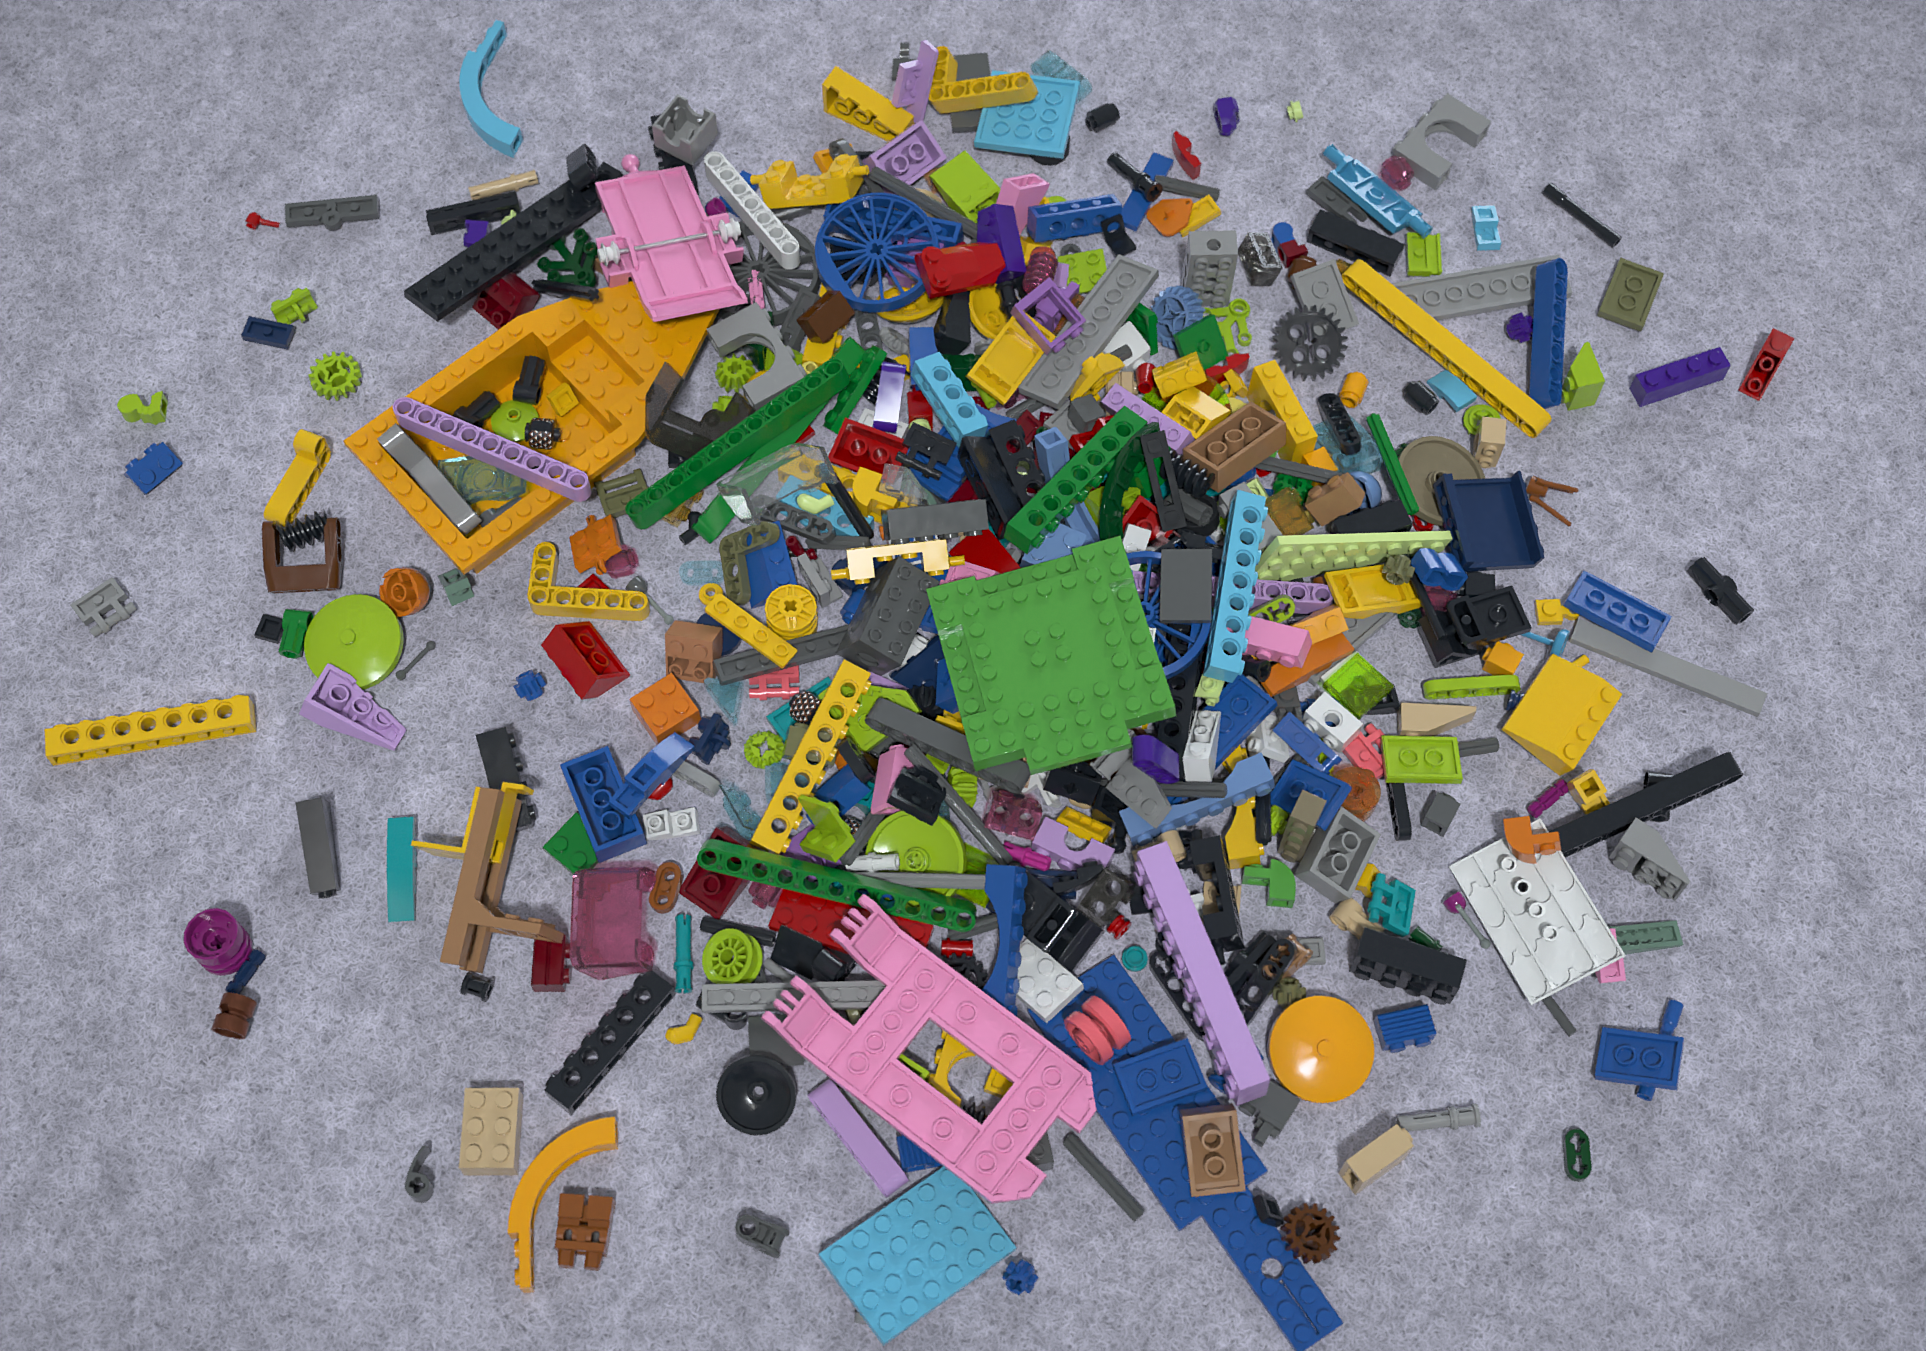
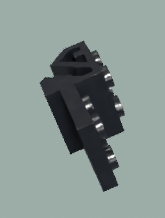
M1178 528L1173 531L1175 537L1169 540L1160 535L1149 542L1145 550L1161 553V549H1212V562L1218 563L1219 559L1222 558L1223 546L1206 543V536L1198 531ZM1153 564L1152 571L1161 573V565Z
M1512 585L1469 598L1468 595L1456 598L1446 603L1447 611L1435 610L1447 635V638L1442 641H1438L1426 615L1418 619L1416 624L1434 668L1480 655L1484 646L1528 633L1532 628Z
M1026 870L1028 882L1026 888H1024L1026 908L1022 915L1023 935L1043 952H1047L1058 963L1074 973L1104 934L1105 930ZM991 902L987 907L995 912Z

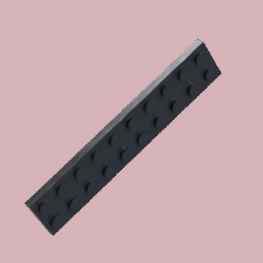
M569 179L405 289L404 297L434 320L440 321L602 210L598 195L591 192V189L587 186L579 191Z

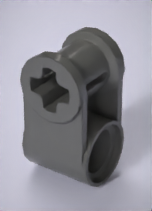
M753 1215L741 1216L735 1225L736 1237L740 1242L773 1258H779L780 1253L778 1251L781 1244L790 1233L787 1229L777 1224L766 1222ZM745 1224H752L755 1227L754 1233L748 1236L743 1235L740 1229Z

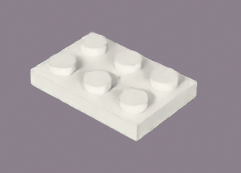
M1026 939L1020 945L1019 952L1021 953L1022 960L1018 968L1019 991L1016 997L1044 1022L1048 1023L1084 989L1081 981L1047 952H1043Z

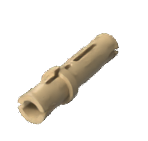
M534 169L517 175L512 173L510 177L468 188L472 200L512 190L517 192L519 188L539 183Z

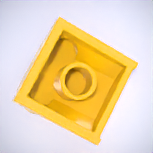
M1103 352L1095 358L1091 356L1086 359L1081 365L1083 367L1081 375L1076 380L1070 395L1071 401L1077 397H1084L1089 394L1095 396L1125 364L1120 358L1110 353L1104 354Z

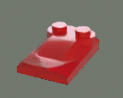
M977 242L942 249L931 246L925 248L921 253H916L914 257L929 299L993 286L1001 271L1006 267L998 243Z

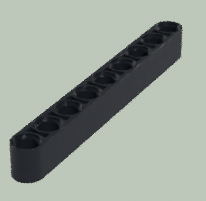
M1726 752L1549 831V833L1559 832L1561 852L1566 858L1626 831L1635 818L1642 822L1651 820L1737 781L1743 776V773L1732 753Z

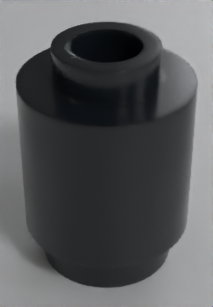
M1105 103L1088 111L1085 123L1089 130L1097 133L1116 124V121L1120 119L1118 108L1114 103Z
M1412 381L1404 390V393H1406L1404 399L1420 413L1430 414L1440 402L1436 398L1437 395L1421 381L1416 383Z

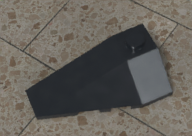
M969 291L945 296L933 329L935 345L941 355H959L971 344Z

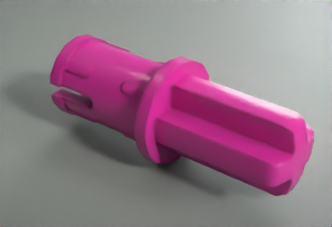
M1008 841L1004 843V846H1007V848H1004L1012 856L1013 860L1019 862L1021 866L1025 867L1028 865L1042 871L1049 870L1052 861L1050 857L1032 851L1031 847L1023 848Z

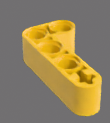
M300 429L296 433L293 448L297 455L264 509L263 516L265 520L275 521V524L285 527V521H289L292 525L304 504L302 502H305L315 486L314 482L318 481L327 465L325 463H328L331 457V451L326 439L304 429Z

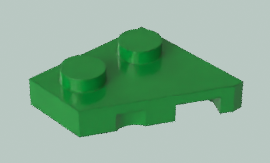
M577 812L542 847L547 854L580 881L598 864L580 815Z

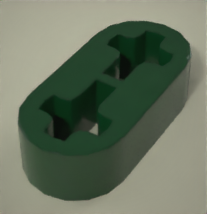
M1572 1129L1564 1136L1562 1143L1565 1172L1572 1181L1581 1182L1590 1175L1592 1170L1590 1142L1588 1135L1584 1131ZM1574 1136H1577L1578 1141H1582V1144L1578 1147V1152L1575 1151V1144L1570 1143ZM1576 1158H1579V1166L1585 1169L1580 1175H1578L1577 1170H1572V1167L1576 1164Z

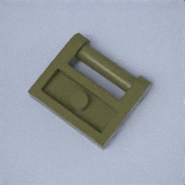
M640 468L633 470V473L605 482H601V480L594 482L605 516L611 514L613 518L626 515L625 507L627 503L647 489ZM637 482V484L631 485L616 491L605 493V491H609L627 484Z

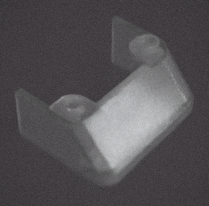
M794 443L719 481L716 486L741 523L758 526L761 524L760 516L764 513L763 509L798 490L814 492L822 487V483L836 484L838 479L824 447Z

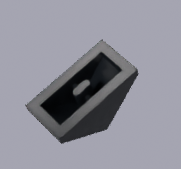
M1100 786L1091 819H1095L1115 829V826L1123 825L1119 811L1128 808V806L1106 787Z

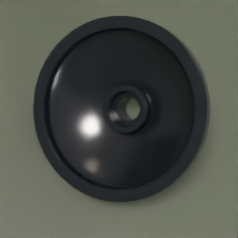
M749 1055L732 1062L722 1073L716 1088L717 1106L724 1120L734 1129L748 1135H766L778 1130L789 1120L796 1105L797 1092L791 1074L781 1063L763 1055ZM755 1087H761L764 1093L761 1095L757 1094Z

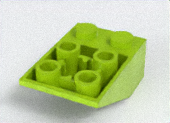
M965 150L929 175L950 209L975 223H978L979 211L997 202L1000 187Z

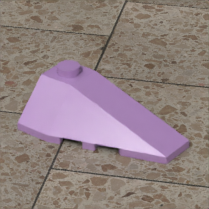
M329 663L305 698L299 715L322 727L393 751L406 732V729L386 709H381L372 700L373 696L371 694L365 693L356 684V680L350 674Z

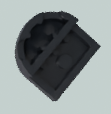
M918 765L913 769L904 767L891 786L887 803L933 826L937 820L941 803L946 798V788L940 787L937 782L938 776L931 770Z

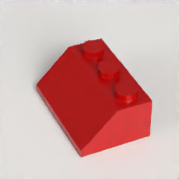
M845 417L827 462L854 472H858L860 467L882 474L883 482L894 486L907 469L903 467V463L896 461L895 457L899 451L907 454L909 448L902 446L903 438Z
M590 621L557 624L541 644L548 657L555 663L562 676L567 679L575 693L582 700L598 698L630 677L629 672Z

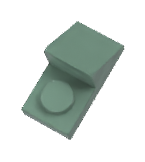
M458 568L438 575V579L451 606L474 597L467 576L463 575Z

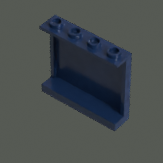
M1517 471L1511 478L1454 480L1452 473L1443 474L1433 484L1445 531H1450L1452 540L1448 543L1450 552L1456 556L1465 572L1534 568L1545 558L1544 548L1540 543L1538 526L1534 521L1532 505L1527 496L1526 483L1522 478L1521 471Z

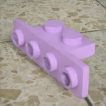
M927 40L921 41L917 60L899 64L891 102L896 108L907 105L906 111L914 115V123L921 119L922 121L924 120L939 53Z

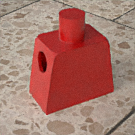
M915 388L907 393L908 424L910 425L916 418H924L929 422L931 431H933L932 407L922 391H915Z

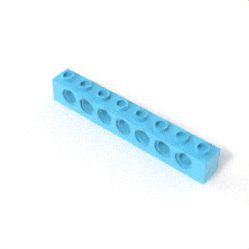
M1237 490L1230 502L1203 676L1233 683L1238 675H1242L1245 661L1241 660L1242 653H1245L1248 645V638H1245L1246 630L1248 631L1251 624V616L1248 613L1255 599V594L1252 593V586H1255L1258 578V572L1255 571V567L1261 558V550H1258L1259 543L1263 540L1265 529L1261 527L1262 521H1265L1268 507H1265L1266 497ZM1233 583L1238 584L1241 588H1237ZM1230 605L1236 607L1238 611L1232 609ZM1226 627L1231 628L1234 633L1228 631ZM1223 650H1227L1231 655L1225 654Z

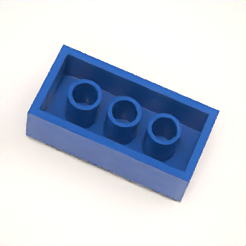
M608 746L560 764L599 863L647 844L636 813L628 819L609 805L608 801L623 785V781Z

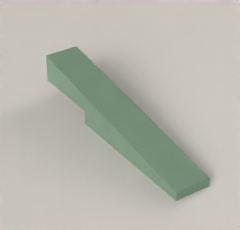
M1677 920L1608 927L1609 929L1615 928L1617 942L1625 955L1683 946Z

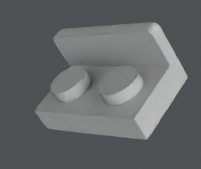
M806 553L797 557L799 571L822 608L843 597L842 592L835 581L832 580L831 574L821 558L810 560Z

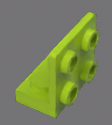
M800 795L798 798L799 802L816 826L799 844L806 853L836 863L855 842L850 833L851 828L841 819L839 809L833 803H826L815 797L810 798Z

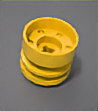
M788 584L772 591L766 599L765 616L767 628L782 639L788 641L817 633L819 624L815 597L808 589L800 585Z

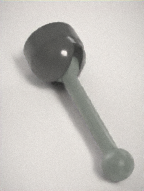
M641 576L634 577L627 584L626 590L643 592L647 596L648 602L664 618V622L667 625L672 624L674 621L673 617L667 615L646 593L647 584Z

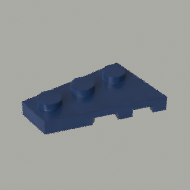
M939 635L928 642L926 648L919 654L909 658L906 661L907 664L899 671L895 670L889 677L908 689H912L913 685L921 687L923 684L927 687L933 685L934 689H936L938 661L945 658Z

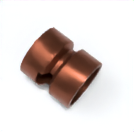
M224 993L219 1005L221 1013L216 1015L211 1030L225 1037L239 1040L245 1039L250 1025L247 1019L253 1017L257 1002L240 994Z

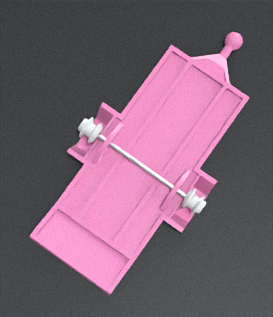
M627 154L623 157L621 165L625 171L629 172L628 174L617 179L595 183L596 192L602 205V212L606 214L612 232L610 236L595 238L600 266L609 288L628 284V277H631L644 311L653 322L748 303L744 291L737 285L729 267V264L742 262L744 248H737L733 239L737 241L738 236L741 235L739 222H735L733 218H730L729 221L728 213L712 216L706 215L685 166L664 170L638 171L639 159L633 154Z

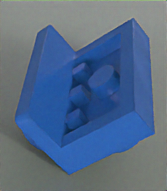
M154 442L143 451L146 454L145 457L140 461L135 458L125 466L127 471L124 473V476L129 478L144 495L183 464L164 442L159 445Z

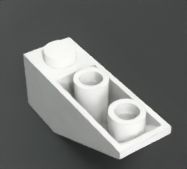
M1204 710L1195 712L1183 756L1186 782H1212L1216 766L1221 720L1220 711Z

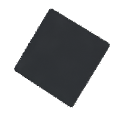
M780 925L770 959L776 964L812 980V964L821 952L822 943Z

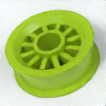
M724 929L714 934L707 942L702 955L704 973L715 984L752 983L758 976L763 961L762 949L758 941L753 936L737 929Z

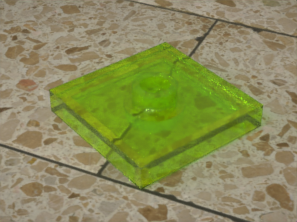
M1356 653L1327 679L1322 687L1360 720L1393 690L1394 685L1359 653Z

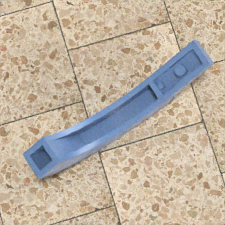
M1057 427L1034 435L1039 466L1045 476V485L1070 461L1068 440ZM1078 502L1072 514L1067 519L1064 517L1065 526L1087 535L1082 546L1099 542L1100 530L1093 521L1085 503Z

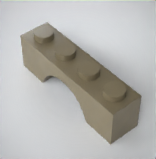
M1302 790L1289 817L1277 852L1281 854L1283 859L1292 863L1301 862L1315 834V827L1327 800Z

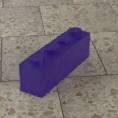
M1717 347L1636 374L1629 389L1639 407H1643L1724 380L1731 365L1721 347Z

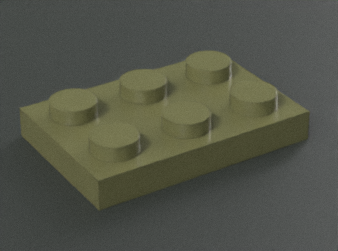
M1620 257L1597 316L1641 332L1664 273Z

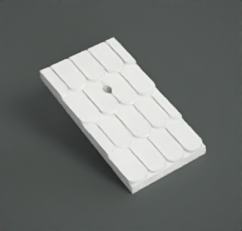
M1541 818L1531 823L1533 835L1549 833ZM1505 836L1448 867L1529 1004L1533 1005L1626 955L1561 851H1556L1552 855H1541L1538 853L1535 854V864L1525 863L1518 860L1510 852ZM1519 883L1526 885L1524 892L1518 890Z

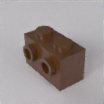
M828 290L796 321L811 342L826 343L833 338V333L837 329L849 323V318L855 312L840 291Z

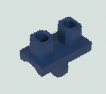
M714 713L711 718L702 717L698 723V730L703 734L700 739L692 737L688 741L695 746L692 754L696 755L706 765L710 764L715 754L719 753L720 749L729 750L731 742L727 739L729 726L722 721L721 715Z

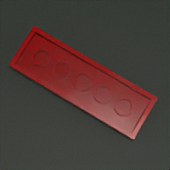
M783 889L768 926L770 930L779 932L780 925L786 926L822 943L824 947L848 954L829 934L834 928H837L851 940L855 933L842 925L841 920L843 917H848L861 927V924L854 920L848 914V911L851 908H855L866 919L872 913L865 908ZM887 914L902 931L927 949L934 931V925Z

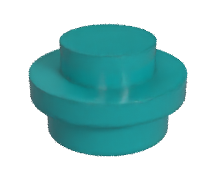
M1130 946L1122 954V963L1129 971L1138 972L1147 965L1148 955L1139 946Z

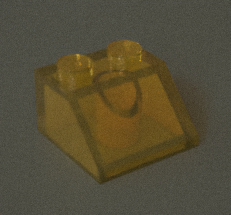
M1290 486L1267 498L1265 507H1268L1267 514L1283 536L1304 535L1315 528L1312 524L1315 522V519L1308 509L1304 511L1300 504L1303 501L1296 489L1292 490Z

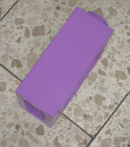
M1050 277L1016 303L1010 312L1046 355H1049L1052 351L1058 353L1066 346L1065 341L1068 338L1072 337V339L1078 337L1084 331L1082 327L1086 322V319ZM1046 296L1052 300L1072 324L1069 329L1051 343L1025 314V312Z

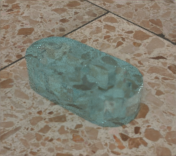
M688 561L679 568L680 580L686 585L696 586L708 583L718 585L724 581L722 563L719 561ZM692 569L694 572L692 574V577L687 576L688 570ZM713 569L718 570L717 577H712Z

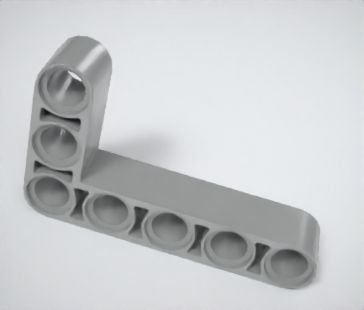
M397 423L377 438L381 445L410 473L434 504L464 536L482 522L481 518L428 455Z

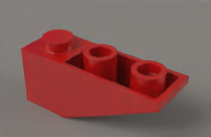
M1773 328L1738 391L1760 401L1795 338Z

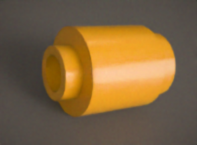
M1353 372L1346 375L1339 393L1340 400L1345 407L1356 408L1362 402L1369 384L1364 374Z

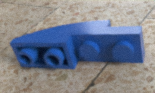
M677 733L668 736L645 755L624 777L625 783L608 801L609 805L630 819L660 784L664 785L692 753L695 746Z

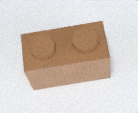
M1347 472L1341 476L1336 475L1332 477L1328 483L1321 487L1319 485L1313 487L1308 492L1305 507L1323 527L1334 521L1337 517L1361 507L1365 492Z

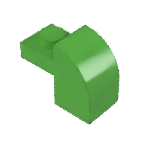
M1271 859L1268 868H1264V866L1259 864L1244 867L1242 884L1267 886L1266 906L1293 907L1296 882L1292 871L1287 865L1281 861Z

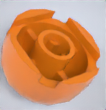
M410 567L394 568L387 571L382 577L385 579L383 585L379 587L380 599L397 614L396 616L402 617L416 614L427 604L430 596L429 583L426 577L418 570Z

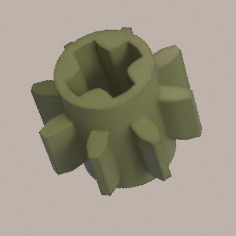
M1399 554L1394 557L1389 556L1382 572L1387 573L1386 579L1391 584L1401 585L1404 582L1408 584L1414 574L1415 567L1410 566L1411 560L1407 556Z
M1292 977L1281 979L1280 983L1273 990V1000H1277V1004H1280V1007L1283 1009L1298 1000L1306 998V987H1301L1299 980Z

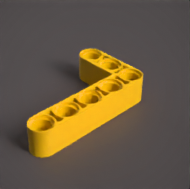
M946 46L936 48L939 53L928 99L938 113L944 114L1028 102L1033 100L1038 93L1036 85L1026 72L956 81L957 61Z
M541 542L535 547L527 597L531 610L536 615L643 621L649 616L648 598L643 592L556 586L559 559L554 545L549 542ZM546 555L551 556L548 559H542ZM542 577H548L544 581H539ZM538 599H545L541 603H536ZM563 600H569L566 604H560ZM590 601L594 602V603H593L592 605H590V606H585V605H584L585 603L590 602ZM612 603H618L615 607H609ZM638 604L643 605V606H642L641 608H639V609L633 608L635 605H638Z

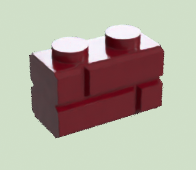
M563 935L562 944L534 939L531 987L534 992H565L566 984L571 983V968H567V959H572L573 946L572 943H568L566 935Z

